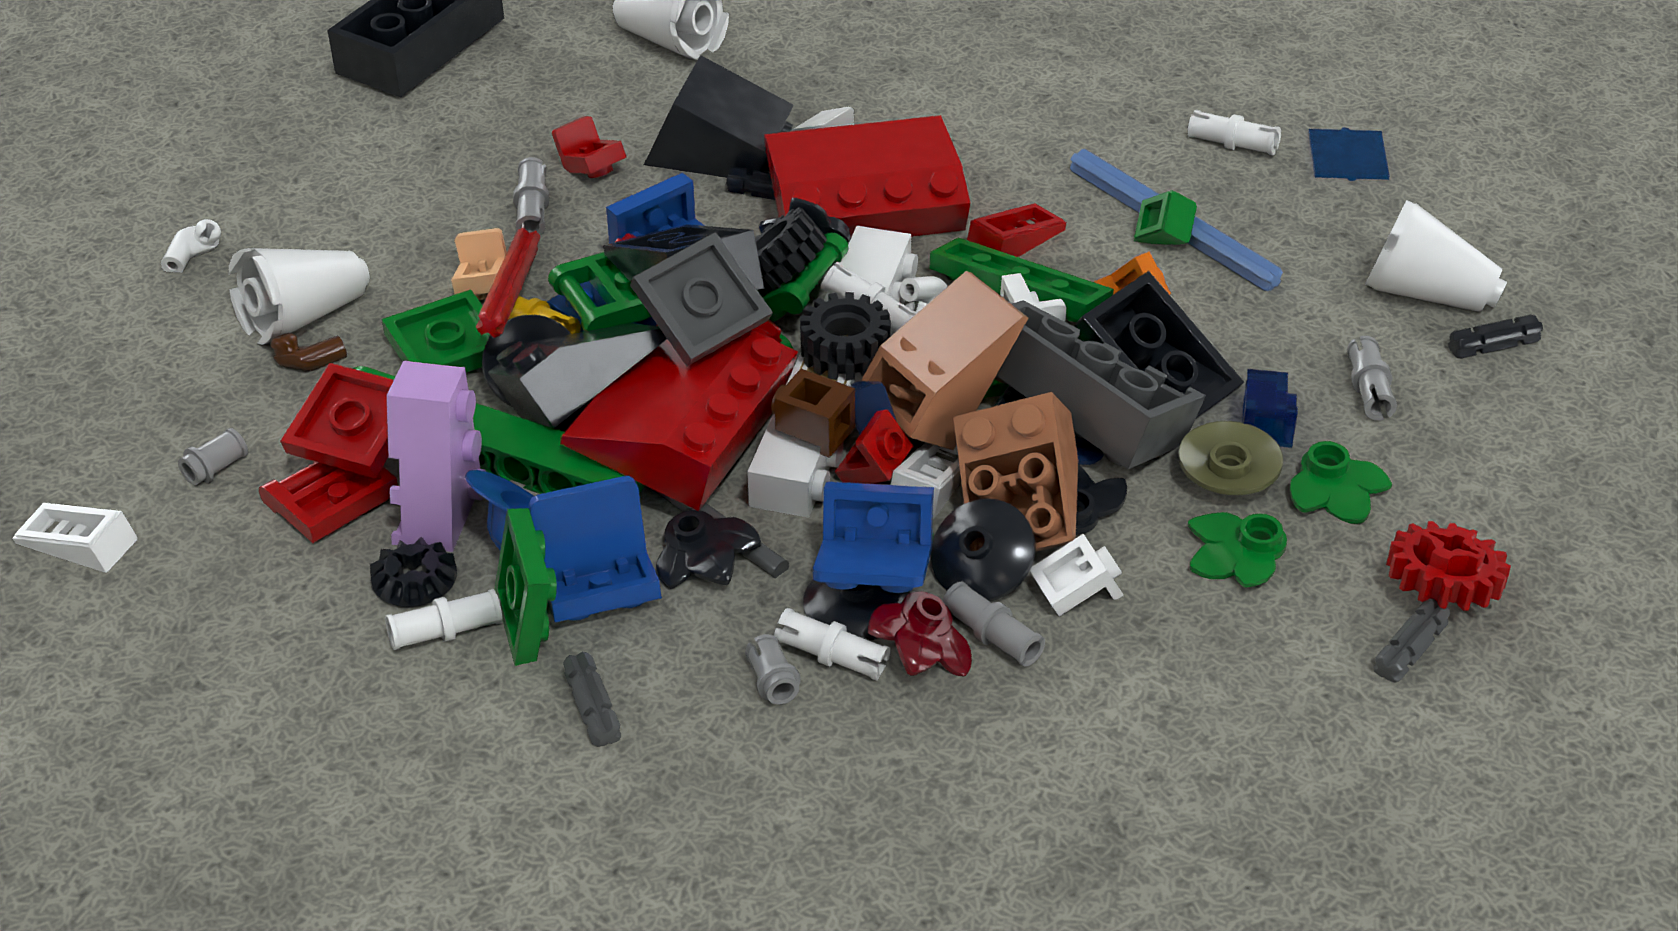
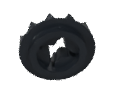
M420 537L414 544L407 545L399 539L395 550L381 549L379 560L370 564V581L374 593L386 603L401 607L425 605L433 602L434 599L441 598L455 583L457 567L454 554L447 553L442 542L428 545ZM421 565L423 571L420 572L416 570H410L405 574L403 573V568L408 567L410 569H416Z

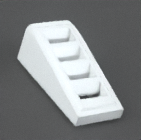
M925 442L893 471L891 485L934 487L933 519L961 483L959 459L953 463L937 457L935 454L939 452L948 455L939 450L941 449L958 455L957 445L954 450H950Z
M43 503L12 539L18 545L107 573L137 541V536L122 511ZM55 521L60 522L51 533L45 532ZM72 527H74V528L72 529V531H71L68 535H66V533H67Z

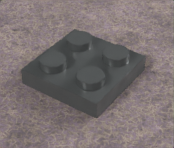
M716 232L634 276L630 284L687 367L767 322L773 313Z

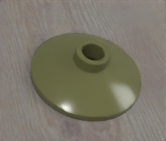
M1216 421L1200 425L1183 438L1179 447V464L1185 475L1200 487L1219 494L1247 495L1262 491L1278 479L1283 467V454L1278 443L1263 430L1241 422Z

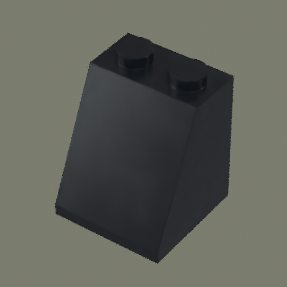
M700 55L676 97L643 165L727 178L732 167L749 169V174H753L754 170L761 171V169L770 172L764 134L790 132L793 124L786 120L794 105Z

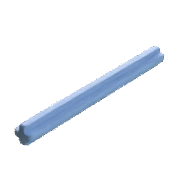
M1081 149L1078 154L1074 153L1071 157L1070 169L1073 173L1138 213L1140 212L1143 200L1159 195L1156 191L1086 149ZM1195 216L1188 244L1264 291H1270L1281 283L1280 278L1283 272L1279 266Z

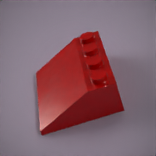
M941 115L764 134L778 218L782 215L785 217L789 212L791 199L798 198L819 205L826 211L828 216L838 218L846 223L849 227L851 238L856 226L911 234V237L966 230L971 202L962 163Z
M751 330L687 367L667 339L598 393L562 435L560 444L625 476H630L635 481L699 511L772 414L771 405L773 397L780 386L787 384L798 351L779 343L773 338Z

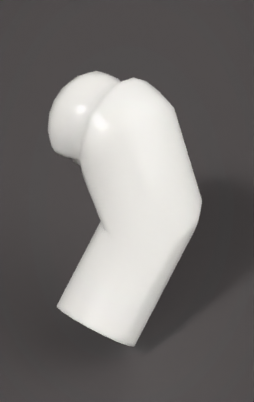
M204 219L199 221L196 226L178 231L161 260L163 270L166 272L182 273L190 258L213 250L219 244V237L221 235L218 224L212 220Z
M934 276L906 278L901 282L899 292L901 297L908 302L921 301L928 304L948 286L943 280Z

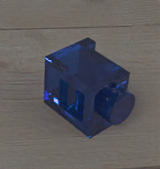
M1248 369L1243 398L1242 423L1263 430L1280 447L1292 448L1298 406L1297 394L1288 393V372Z

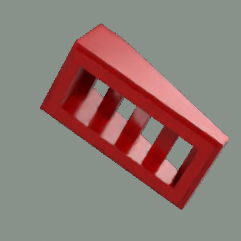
M1033 203L971 220L967 240L1019 257L1065 231L1067 222ZM1030 219L1035 224H1029L1026 221Z

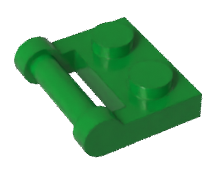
M832 232L825 234L827 241L823 244L824 247L815 254L816 257L812 262L804 265L805 268L800 273H795L789 282H783L780 288L775 291L772 289L768 294H761L759 292L773 312L769 318L771 322L777 321L787 312L800 314L809 303V294L832 264L841 262L848 253V243L842 236Z
M604 252L557 265L548 275V282L558 295L565 296L581 317V325L584 331L640 322L652 317L631 288V282L605 256ZM589 281L606 302V305L597 307L580 284Z

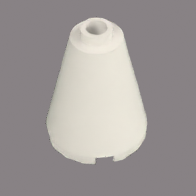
M615 0L613 3L614 17L621 28L689 59L698 60L700 54L707 49L711 52L716 51L725 38L729 23V13L723 12L722 0Z
M1406 200L1365 284L1374 288L1373 290L1481 312L1486 304L1493 308L1496 306L1507 281L1499 278L1502 272L1501 267L1418 204Z
M247 248L233 254L229 264V275L237 273L238 287L229 289L236 317L248 335L255 330L261 334L262 337L258 341V344L261 345L271 343L272 339L279 335L292 333L361 297L370 278L365 261L358 258L352 251Z

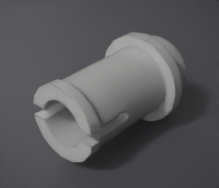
M229 428L223 434L198 448L192 446L185 449L183 457L178 460L179 469L185 479L192 485H197L202 481L209 484L213 481L215 473L239 458L245 457L248 454V448L243 437L235 429Z
M764 634L755 637L754 639L761 650V655L759 656L751 642L747 644L745 655L758 677L756 683L758 693L763 699L769 700L773 704L780 705L790 702L799 692V685L801 683L800 673L795 666L788 664L781 650V644L775 636Z

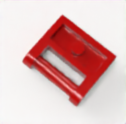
M313 462L280 482L272 479L259 487V494L266 506L275 514L279 513L309 541L314 543L390 499V488L392 485L398 486L397 478L384 467H382L376 478H372L319 462Z

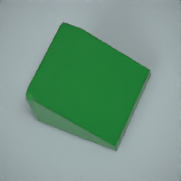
M1174 190L1143 200L1134 241L1164 245L1189 243L1197 209L1196 203Z

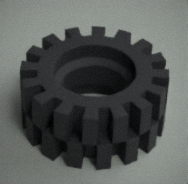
M793 209L785 217L782 215L773 225L767 226L765 232L755 237L764 288L758 289L761 294H768L772 289L775 291L780 288L783 282H789L793 275L797 272L800 273L805 268L804 265L812 262L816 257L815 254L824 247L823 244L827 241L826 236L803 209Z
M845 292V298L838 299L837 293L828 294L827 302L819 297L814 300V307L806 306L804 315H801L800 318L801 357H804V363L808 368L814 365V372L821 376L827 370L829 379L837 380L839 374H846V380H855V373L860 372L863 377L880 345L891 337V320L888 310H883V304L878 300L870 304V296L864 294L861 295L859 300L854 299V292Z

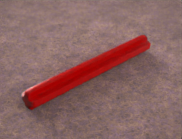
M521 228L516 232L478 315L479 321L476 329L481 335L489 333L493 338H496L503 333L538 251L537 245L541 237L536 230L529 233L525 228Z

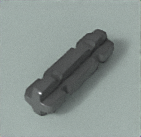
M1435 599L1424 601L1415 611L1416 614L1410 616L1389 641L1391 645H1386L1379 652L1374 666L1376 674L1394 683L1400 681L1409 671L1407 665H1414L1435 640L1433 634L1439 635L1448 625L1447 618L1450 615V610L1448 607L1446 609L1440 608Z
M583 651L576 656L569 655L563 662L564 674L569 686L573 688V697L584 724L588 726L587 732L592 744L600 747L619 741L621 738L620 723L616 713L611 710L612 703L601 676L595 671L597 667L593 657Z

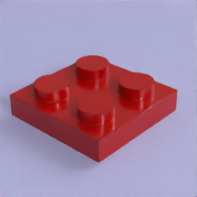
M329 363L280 440L285 452L290 455L376 478L389 457L387 393L394 380Z

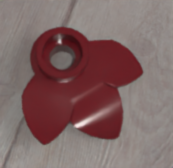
M915 591L907 594L901 603L883 604L873 611L868 624V633L877 638L895 641L899 657L907 674L910 676L920 674L932 668L938 662L953 675L964 677L968 674L972 664L970 646L967 640L953 627L951 612L939 597L928 592Z

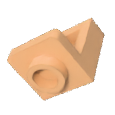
M499 228L457 234L455 244L460 264L451 279L454 294L471 289L478 300L486 299L507 254L503 233Z

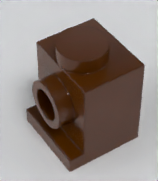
M800 369L786 385H782L777 389L773 397L771 411L775 414V430L820 446V455L830 458L855 428V388Z

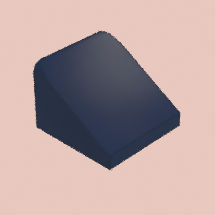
M858 381L851 384L850 387L855 388V424L859 435L879 410L887 409L896 420L883 383L879 381Z

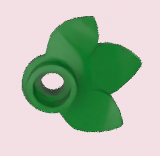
M1322 441L1313 444L1302 457L1301 472L1291 479L1289 492L1291 501L1301 512L1306 513L1324 508L1329 514L1344 522L1361 524L1368 519L1370 514L1371 501L1369 494H1376L1391 489L1392 482L1383 469L1376 464L1368 461L1352 460L1344 446L1331 441Z
M1217 512L1188 520L1189 529L1205 543L1191 559L1189 569L1203 578L1226 579L1234 576L1238 583L1245 588L1261 585L1273 576L1276 569L1275 560L1280 558L1286 550L1287 536L1283 531L1282 524L1276 518L1267 514H1252L1241 519L1228 512Z

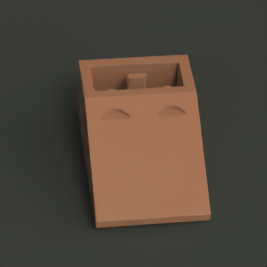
M965 271L880 345L861 381H879L883 383L897 423L909 437L954 450L957 443L953 417L977 410L1026 324L1028 317L975 275Z
M1052 392L954 416L964 504L979 499H996L1017 508L1026 517L1033 529L1036 542L1035 552L1063 546L1076 539L1078 455L1070 410ZM979 537L974 540L970 545V551H977L982 548L985 538Z

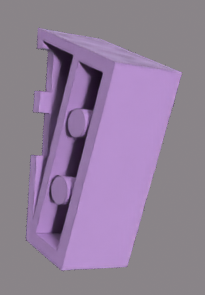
M403 361L387 393L389 458L399 459L400 486L392 485L390 488V504L401 506V522L397 531H393L391 534L392 545H398L399 539L407 545L414 544L422 537L428 545L442 542L446 551L453 552L474 501L484 498L467 483L465 478L469 470L485 472L486 470L480 469L479 455L482 437L480 431L474 429L473 423L476 397L473 390H468L464 367Z

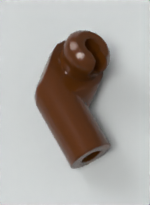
M292 333L279 335L271 341V347L276 354L273 358L283 367L312 371L347 357L345 345L338 335L310 346H298L297 337Z

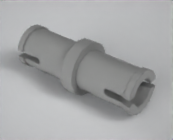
M535 157L525 158L518 165L519 178L518 185L513 192V203L517 208L516 230L525 228L529 233L536 230L539 234H543L545 230L544 210L549 204V191L545 186L547 169L545 164L542 165L543 161Z
M1359 336L1363 346L1362 350L1359 351L1355 339L1351 340L1347 347V354L1353 366L1351 374L1354 389L1361 393L1365 414L1370 419L1381 421L1384 420L1380 408L1381 405L1385 406L1388 417H1391L1397 409V402L1390 387L1393 379L1391 370L1387 363L1382 361L1379 345L1375 338Z
M963 581L953 584L947 590L943 598L944 604L947 605L953 616L974 630V636L985 645L993 643L1015 658L1024 667L1030 666L1040 657L1045 647V638L1013 618L1009 607L1001 602H990L972 590Z

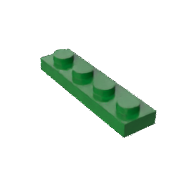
M959 237L930 252L929 269L948 275V278L952 281H955L965 271H968L999 295L1001 294L1002 276L1021 273L1029 291L1036 292L1039 302L1062 299L1066 305L1065 319L1077 323L1083 315L1104 302L1114 293L1112 288Z

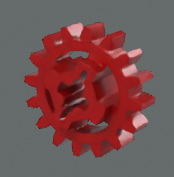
M1428 521L1426 529L1412 523L1409 524L1407 532L1398 530L1394 541H1391L1386 565L1390 566L1389 577L1401 580L1399 589L1402 591L1416 590L1419 592L1418 601L1424 602L1428 599H1435L1439 607L1443 609L1447 608L1449 602L1457 603L1463 611H1469L1471 602L1486 608L1489 605L1490 598L1499 601L1503 589H1505L1511 565L1505 563L1507 559L1506 552L1494 551L1496 542L1493 539L1481 541L1476 538L1477 530L1457 527L1455 523H1450L1447 529L1440 528L1434 521Z

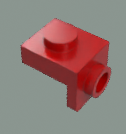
M583 116L552 131L562 165L569 173L587 174L588 178L600 177L613 171L612 164L627 158L621 141L599 139L591 116Z
M887 409L879 410L857 438L855 444L835 470V473L843 483L879 484L884 481H890L893 471L901 465L912 449L913 444Z

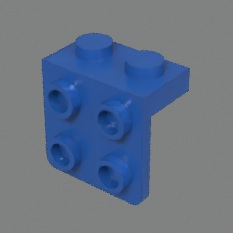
M683 172L606 207L609 244L615 243L617 238L622 239L628 233L638 237L686 224L705 226L695 218L693 180Z
M622 476L543 493L531 498L529 510L535 530H542L545 538L544 562L546 568L552 567L556 575V598L554 601H548L554 622L582 620L591 614L617 608H634L642 605L644 602L662 598L659 578L647 554L639 490L634 478Z
M826 482L823 501V541L813 566V580L826 582L828 587L834 589H852L859 584L881 586L883 590L893 593L908 592L915 587L922 586L932 551L934 487Z

